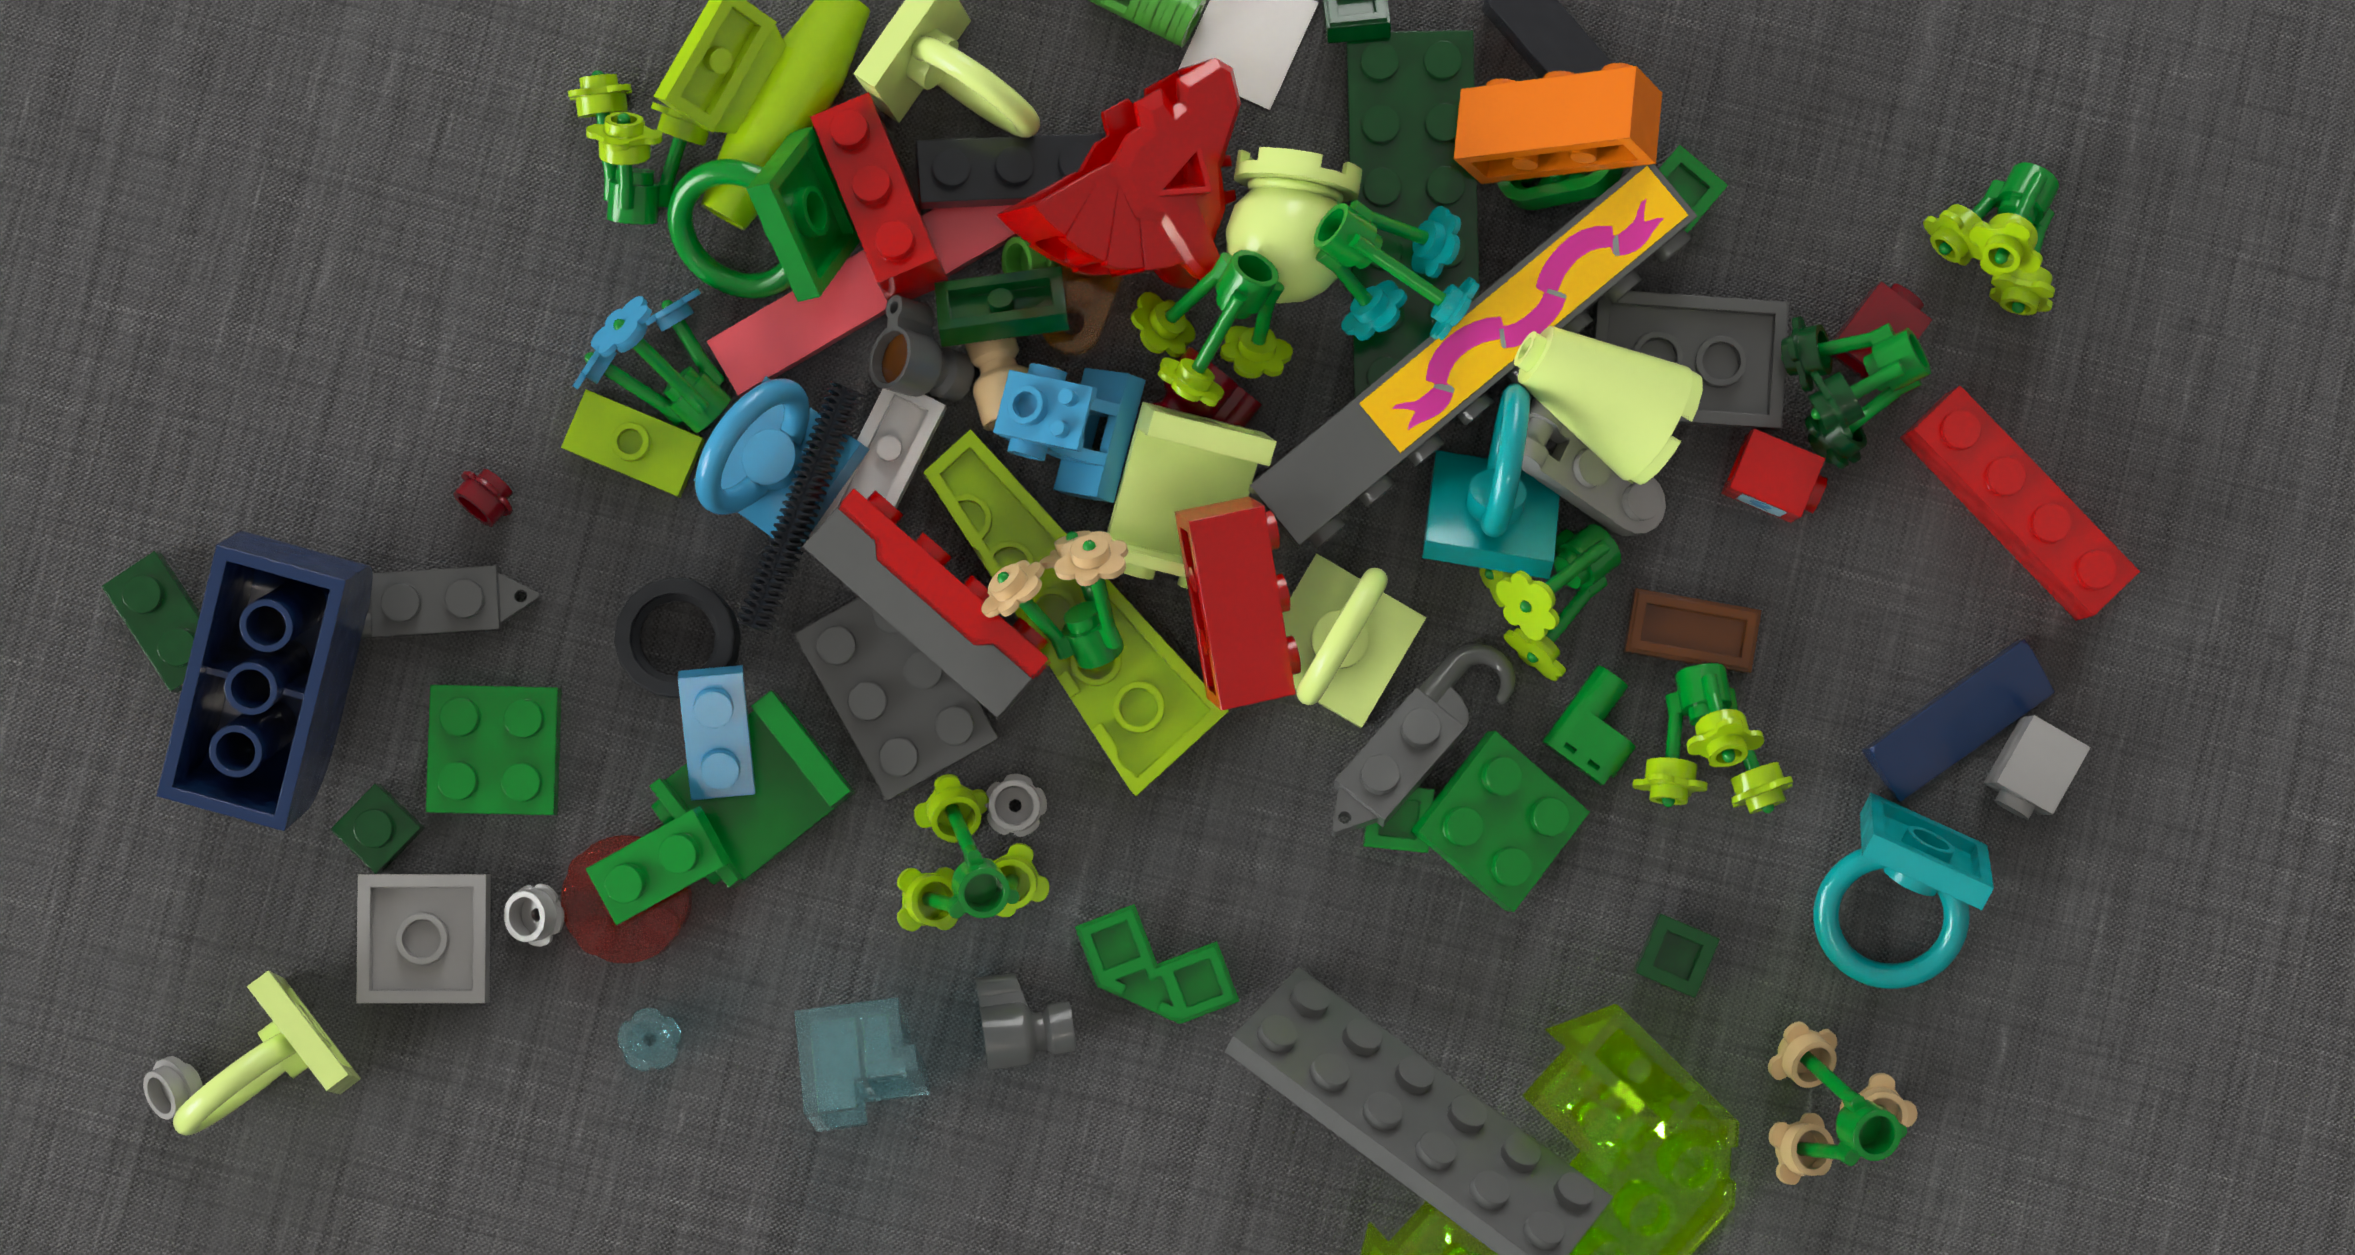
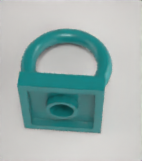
M1513 383L1508 385L1502 394L1488 459L1436 451L1432 469L1422 558L1509 573H1516L1522 570L1533 577L1550 579L1555 556L1560 496L1522 470L1529 423L1530 394L1521 384Z
M1871 792L1860 812L1861 848L1839 860L1821 882L1814 901V929L1818 942L1826 956L1848 977L1877 988H1907L1924 983L1943 972L1962 949L1969 929V905L1983 910L1994 889L1988 845ZM1883 869L1892 880L1913 892L1926 896H1935L1938 893L1943 906V926L1939 937L1926 952L1909 961L1883 963L1871 960L1851 947L1840 927L1839 910L1845 892L1861 876Z

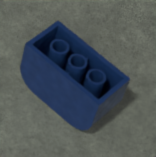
M240 531L216 545L156 796L282 831L289 828L307 812L322 785L336 742L370 603L373 573L370 566L245 531Z

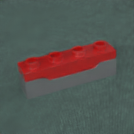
M853 489L840 503L841 506L830 514L802 547L1001 720L1033 684V680L1038 678L1051 663L1041 652L1049 642L1020 617L1012 626L999 615L991 618L986 617L981 610L983 603L989 597L986 586L973 575L964 584L944 567L952 557L925 533H922L914 541L896 524L904 515L876 490L866 499L856 489Z

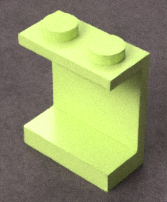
M1142 402L1107 533L1112 537V541L1121 540L1127 544L1128 554L1124 557L1126 569L1123 573L1137 578L1153 580L1156 571L1179 576L1177 585L1188 589L1175 512L1248 497L1250 493L1248 490L1253 482L1257 464L1270 466L1277 441L1261 431Z

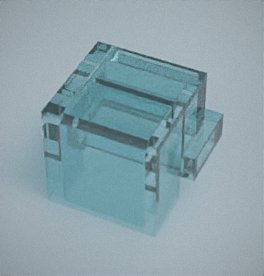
M898 997L794 1011L804 1114L817 1132L867 1126L866 1102L930 1094L928 1069L916 1045H911L909 1018Z

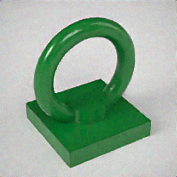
M814 126L799 129L789 134L764 167L737 159H718L693 168L677 183L668 205V230L672 243L684 264L707 285L720 292L740 298L770 297L785 291L790 286L798 302L820 297L860 242ZM720 185H737L746 188L761 220L763 230L779 259V263L774 268L761 273L738 272L719 263L704 249L694 229L693 211L697 200L705 191Z

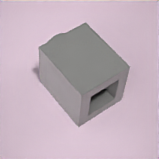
M2035 715L2021 717L1983 784L1999 792L1994 800L1998 805L2019 817L2029 820L2033 812L2037 815H2053L2091 747Z

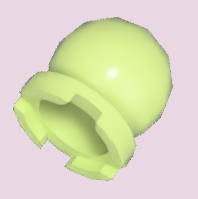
M1259 147L1257 160L1250 157L1251 153L1238 150L1234 180L1247 187L1249 192L1234 205L1226 228V253L1233 256L1239 250H1249L1264 256L1273 263L1278 271V282L1284 286V290L1276 303L1303 302L1324 292L1338 277L1333 271L1316 260L1320 249L1314 244L1315 231L1322 218L1335 205L1358 199L1362 169L1350 162L1343 163L1342 173L1322 168L1323 154L1301 150Z

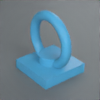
M766 376L760 385L742 396L726 412L712 431L701 453L696 475L693 479L698 500L706 510L719 515L738 512L772 538L774 537L770 534L771 531H778L773 526L774 523H780L776 519L777 516H784L779 511L780 508H786L782 502L785 500L790 501L785 496L786 493H792L788 487L791 485L796 486L791 480L792 478H798L794 474L795 471L800 470L797 464L804 463L800 457L806 455L803 449L809 448V445L806 444L807 441L812 440L809 434L815 433L812 426L818 425L815 421L816 418H821V415L809 406L807 394L798 383L790 379L771 380ZM842 434L848 441L847 443L839 442L844 447V450L836 449L842 455L841 458L833 457L839 462L838 465L830 464L836 470L835 472H827L833 479H824L830 486L821 487L827 494H819L818 496L823 498L824 501L815 502L821 509H813L818 514V517H809L815 522L814 525L807 524L812 531L870 450L850 435ZM804 532L807 536L811 534V532Z

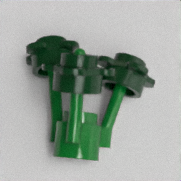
M1801 316L1794 317L1792 319L1793 330L1791 336L1782 339L1781 359L1790 376L1799 375L1800 385L1804 392L1812 391L1814 388L1813 381L1815 382L1818 391L1808 396L1813 409L1811 414L1805 418V425L1810 432L1808 440L1815 453L1826 458L1825 462L1833 463L1838 468L1844 469L1849 465L1848 461L1855 464L1861 459L1860 450L1867 445V438L1861 426L1902 394L1921 386V379L1931 374V368L1921 344L1909 328L1895 334L1890 323H1887L1869 333L1829 341L1822 325L1806 327ZM1868 347L1872 348V353L1863 357V362L1869 376L1858 383L1849 386L1840 372L1825 380H1822L1820 377L1831 374L1833 369L1832 355ZM1875 389L1881 392L1861 408L1857 399Z

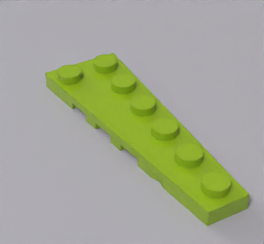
M971 429L924 471L927 479L992 578L999 570L1010 564H1015L1022 560H1027L1030 565L1034 562H1040L1041 559L1049 556L1050 552L1055 550L1054 542L1067 535ZM1049 568L1045 569L1039 578L1042 581V587L1032 599L1058 629L1062 631L1065 625L1063 620L1064 614L1076 604L1085 602V599L1076 579H1060L1056 576L1055 569ZM1105 579L1115 625L1123 640L1124 648L1117 658L1101 667L1083 669L1078 666L1073 655L1063 660L1058 659L1050 640L1026 613L1018 607L1015 611L1016 616L1022 618L1049 642L1041 652L1050 660L1049 666L1129 790L1136 797L1229 712L1228 709L1221 711L1207 699L1204 683L1109 579Z

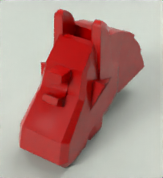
M1217 58L1186 66L1144 88V97L1133 104L1127 98L1102 111L1101 118L1106 136L1093 144L1078 172L1063 177L996 216L1014 233L1029 242L1030 245L1028 247L1051 261L1071 268L1072 273L1086 276L1111 275V277H1120L1153 270L1164 282L1173 287L1185 290L1192 289L1197 284V279L1201 280L1213 269L1220 257L1214 240L1226 209L1225 205L1236 200L1235 190L1224 191L1221 171L1223 168L1232 166L1231 156L1226 155V151L1241 106L1233 68Z

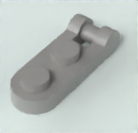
M1536 398L1532 400L1522 470L1613 533L1621 536H1636L1655 529L1662 521L1666 509L1665 494L1657 480L1653 477L1642 485L1622 480ZM1549 438L1557 443L1552 456L1549 455V451L1545 447Z

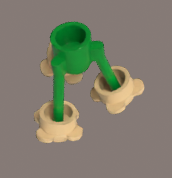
M1800 1021L1789 1025L1783 1033L1784 1038L1778 1046V1054L1772 1057L1768 1063V1071L1776 1080L1789 1077L1797 1085L1804 1088L1816 1087L1823 1083L1842 1100L1840 1112L1836 1119V1133L1841 1142L1839 1145L1834 1144L1831 1134L1825 1129L1823 1119L1815 1113H1805L1800 1121L1792 1124L1785 1122L1775 1123L1769 1131V1142L1775 1147L1779 1162L1776 1168L1778 1179L1784 1184L1795 1185L1799 1182L1801 1176L1825 1175L1829 1171L1833 1159L1840 1160L1848 1166H1853L1861 1156L1870 1161H1879L1889 1157L1898 1147L1900 1139L1907 1134L1906 1127L1912 1126L1917 1119V1108L1913 1102L1903 1100L1895 1090V1080L1886 1073L1872 1075L1868 1086L1860 1093H1856L1833 1073L1837 1061L1835 1052L1837 1046L1836 1035L1829 1029H1823L1819 1032L1809 1030L1808 1026Z

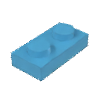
M743 665L678 671L679 696L691 800L754 795L756 786Z

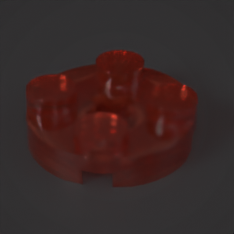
M613 836L592 844L587 850L571 861L568 874L562 885L561 907L564 910V921L569 932L585 952L596 955L608 962L635 963L661 954L678 937L690 916L692 907L691 885L618 925L614 923L586 868L640 839L641 836Z

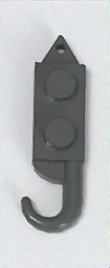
M496 565L373 573L370 603L361 638L504 630L503 623L541 599L542 595L502 575L501 567ZM521 591L527 593V599L524 602H519L517 599Z
M1480 643L1460 646L1447 655L1419 688H1415L1334 780L1333 788L1338 791L1331 830L1332 836L1335 837L1374 823L1384 827L1464 736L1469 723L1468 708L1462 697L1453 687L1471 667L1486 665L1493 668L1500 678V689L1496 696V701L1501 705L1508 702L1515 689L1516 676L1512 663L1503 652L1491 645ZM1343 816L1348 817L1350 822L1343 824L1339 821V818Z

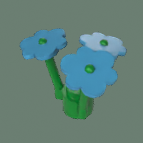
M697 288L674 302L664 300L662 309L651 315L652 310L647 306L648 302L643 296H637L630 300L623 309L613 311L607 317L605 326L592 338L591 346L595 349V352H588L585 355L584 359L587 364L573 384V387L578 390L586 378L597 384L601 377L605 375L659 410L674 426L683 421L694 433H698L707 427L727 407L731 397L720 387V384L726 377L710 362L685 321V318L694 313L688 301L701 294L700 290ZM656 322L661 332L672 326L699 372L697 373L689 366L678 373L643 338L647 331V326ZM633 348L668 383L663 393L670 400L612 364L611 362L617 354L615 352L616 349L623 353Z

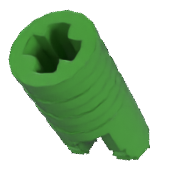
M1088 0L1180 47H1183L1190 38L1206 4V0Z

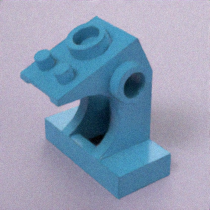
M1030 363L1027 373L1009 370L993 433L1009 441L1007 452L1038 461H1045L1046 454L1059 458L1061 461L1053 490L1073 497L1114 503L1146 380L1129 373L1085 368L1081 384L1065 381L1067 377L1066 372L1041 364ZM1100 416L1108 417L1100 450L1094 451L1092 446Z

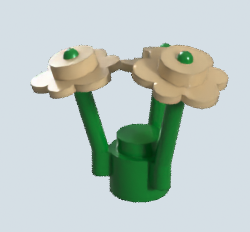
M1071 531L1066 536L1054 542L1055 550L1051 551L1050 555L1041 559L1040 562H1034L1030 565L1027 560H1022L1005 566L993 576L988 586L987 593L989 597L981 608L982 613L988 618L998 614L1006 617L1020 607L1050 640L1058 659L1063 660L1073 655L1079 667L1093 669L1110 663L1123 651L1124 643L1115 625L1105 579L1116 578L1125 571L1126 563L1124 557L1128 554V548L1124 541H1112L1110 534L1104 531ZM1054 568L1056 576L1060 579H1076L1085 599V602L1076 604L1064 614L1063 620L1065 625L1062 631L1058 629L1032 599L1042 587V581L1039 578L1044 573V570Z

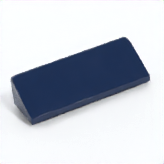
M2025 639L2018 640L1861 751L1895 799L1901 802L2054 694L2055 691Z

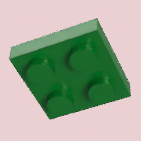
M430 685L426 812L558 816L562 689L558 687Z
M1487 731L1411 831L1505 911L1515 912L1590 811L1498 732Z

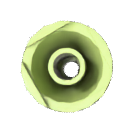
M1553 326L1547 327L1540 334L1532 331L1522 342L1514 359V365L1520 368L1518 382L1622 480H1627L1632 484L1633 482L1639 485L1647 483L1660 472L1681 443V440L1675 438L1672 434L1681 416L1691 422L1693 421L1703 392V378L1687 366Z

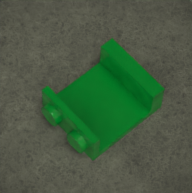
M772 690L751 705L754 711L748 715L756 786L754 795L691 800L687 763L669 778H659L649 786L659 798L651 807L664 825L696 807H702L731 860L730 864L706 876L713 885L723 880L728 888L737 887L856 793L781 696Z

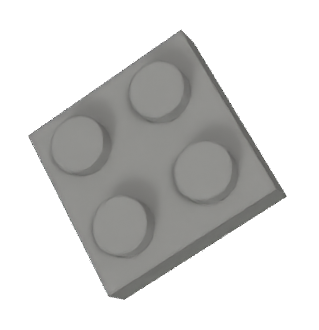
M358 874L356 1003H489L491 874Z

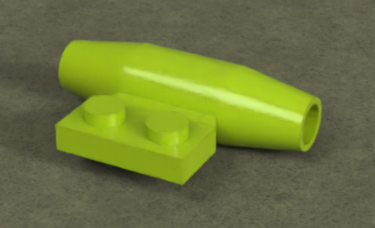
M709 0L655 92L654 97L701 129L710 132L727 133L717 160L737 159L764 167L789 134L796 130L813 126L810 116L831 107L845 82L871 11L859 0H814L782 38L776 26L777 22L747 0ZM720 185L712 187L705 191L701 201V206L707 211L741 230H745L758 215L746 188L742 186Z

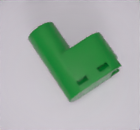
M1597 665L1545 736L1542 743L1601 786L1607 782L1609 777L1615 778L1636 746L1604 722L1627 690L1628 685L1606 668Z

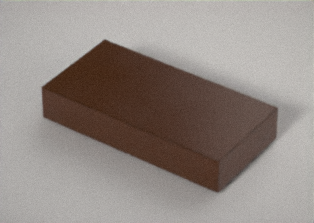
M1636 588L1633 590L1623 652L1694 665L1718 663L1724 665L1726 670L1749 674L1752 672L1762 610Z

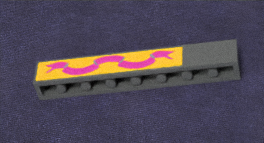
M1654 164L1636 166L1472 301L1464 317L1457 325L1452 327L1443 340L1439 338L1435 340L1432 337L1427 338L1250 485L1248 491L1259 503L1265 506V511L1273 512L1278 527L1297 550L1308 540L1318 549L1346 525L1339 516L1358 499L1366 508L1369 507L1396 484L1388 475L1406 459H1409L1417 467L1445 443L1438 434L1456 418L1464 426H1467L1490 407L1495 401L1487 392L1506 377L1512 384L1519 383L1518 373L1520 368L1514 365V359L1522 342L1532 331L1540 334L1547 327L1553 326L1577 334L1593 321L1586 312L1591 306L1604 296L1614 304L1643 280L1635 271L1653 255L1661 263H1664L1692 239L1685 229L1697 217L1696 213Z

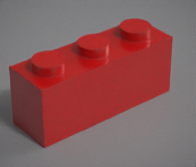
M867 92L810 116L877 284L887 302L894 295L915 299L934 291V283L949 281L883 119L870 93Z
M1249 496L1176 511L1175 517L1207 699L1222 711L1295 695L1293 675L1301 672V661L1294 637H1286L1282 613L1290 611L1291 604L1286 580L1282 573L1276 574L1272 550L1279 549L1280 536L1273 512H1265V506Z

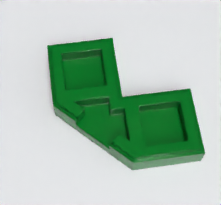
M1135 904L1075 926L1096 985L1105 991L1151 1010L1178 1024L1239 1002L1217 941L1157 963Z

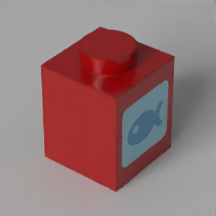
M1753 429L1744 436L1721 494L1792 523L1802 517L1804 510L1810 513H1814L1828 481V478L1819 475L1826 458Z

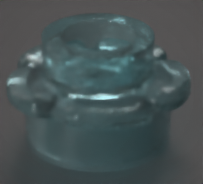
M644 1008L636 1011L631 1021H626L621 1025L618 1032V1046L625 1054L624 1059L626 1063L632 1068L644 1072L648 1071L651 1067L661 1070L668 1067L678 1055L676 1045L681 1040V1031L677 1022L672 1017L662 1016L661 1012L655 1008ZM647 1034L655 1036L656 1042L653 1046H647L644 1043V1037Z

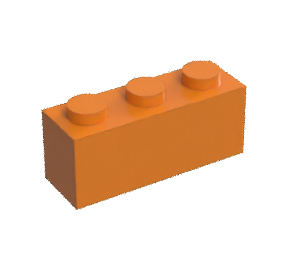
M1612 63L1605 65L1600 71L1577 74L1567 71H1552L1546 73L1543 78L1524 81L1504 78L1492 79L1485 86L1463 88L1460 92L1453 159L1481 184L1656 164L1662 92L1637 66L1625 63Z

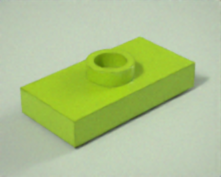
M586 389L561 448L681 498L705 440L702 437Z

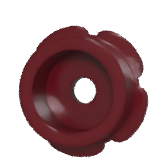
M483 469L478 476L471 471H464L461 474L464 482L456 489L453 495L458 503L474 518L492 527L502 515H511L513 509L508 499L513 492L500 477L488 469Z

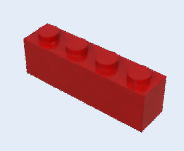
M1960 385L1940 398L1900 437L1911 451L2076 621L2096 615L2140 572Z

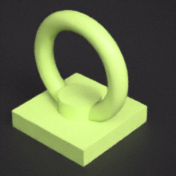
M905 0L853 73L865 91L870 93L877 108L898 123L901 122L923 89L930 90L938 85L977 115L1015 136L1029 138L1034 136L1040 128V119L1037 112L1021 95L990 70L958 50L959 44L957 40L971 22L959 0Z
M1316 553L1290 597V611L1282 613L1286 637H1294L1300 655L1301 672L1293 675L1295 690L1299 701L1303 704L1313 705L1319 703L1362 728L1426 617L1384 593L1388 578L1382 569L1370 568L1360 579Z
M268 970L247 986L273 1020L258 1032L263 1043L237 1059L195 1092L176 1111L173 1118V1126L179 1134H196L236 1110L285 1071L294 1079L309 1067L326 1091L340 1095L361 1078L283 977Z

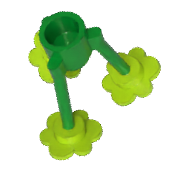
M1239 250L1233 256L1223 252L1213 269L1178 302L1173 300L1163 301L1152 292H1145L1138 298V308L1132 312L1131 321L1136 328L1141 330L1140 338L1143 345L1153 353L1159 354L1166 351L1170 356L1179 358L1185 353L1186 346L1193 342L1196 334L1194 327L1186 319L1185 314L1214 287L1216 288V302L1223 312L1196 359L1183 358L1179 362L1165 357L1160 362L1158 376L1163 381L1171 384L1172 389L1178 395L1193 402L1200 400L1208 406L1215 407L1225 392L1220 385L1214 382L1215 376L1207 367L1224 338L1226 343L1221 346L1220 356L1225 361L1233 362L1234 371L1238 375L1253 379L1260 377L1263 373L1271 377L1282 374L1284 364L1292 358L1293 348L1288 342L1276 339L1274 332L1269 329L1275 304L1284 290L1283 284L1278 282V271L1273 263L1264 256L1249 250ZM1258 312L1255 327H1231L1236 318L1246 319L1251 314Z
M1596 524L1587 525L1575 535L1568 529H1565L1556 536L1555 554L1558 556L1554 558V567L1557 574L1545 583L1532 580L1530 575L1522 570L1516 573L1479 568L1481 579L1484 585L1490 589L1496 604L1499 607H1504L1503 615L1510 624L1514 626L1519 625L1521 628H1516L1514 631L1507 630L1503 636L1505 641L1518 652L1517 654L1523 662L1531 667H1535L1543 676L1552 681H1557L1566 672L1565 667L1556 660L1560 655V650L1554 642L1588 601L1608 585L1605 576L1621 563V553L1615 540L1606 530ZM1566 584L1574 589L1581 587L1558 615L1553 609L1556 601L1555 593Z

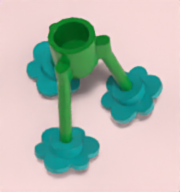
M1358 200L1353 201L1350 206L1346 203H1339L1331 208L1316 228L1314 244L1320 249L1316 260L1333 271L1354 297L1350 306L1351 312L1342 321V330L1347 335H1355L1358 340L1364 341L1370 338L1375 331L1383 332L1390 329L1400 317L1399 308L1405 304L1408 297L1404 290L1398 289V286L1392 280H1386L1377 286L1365 288L1349 269L1352 266L1363 269L1374 262L1435 304L1430 315L1437 321L1430 332V337L1435 340L1438 338L1443 340L1452 327L1457 325L1468 311L1472 302L1471 299L1479 288V283L1473 278L1468 277L1459 288L1451 284L1442 292L1415 272L1426 274L1431 278H1437L1441 274L1444 265H1449L1456 259L1460 249V239L1457 236L1461 227L1460 217L1451 214L1449 209L1438 206L1430 213L1428 220L1416 228L1373 212ZM1377 229L1412 241L1414 253L1411 264L1415 272L1381 250L1383 239L1377 234Z

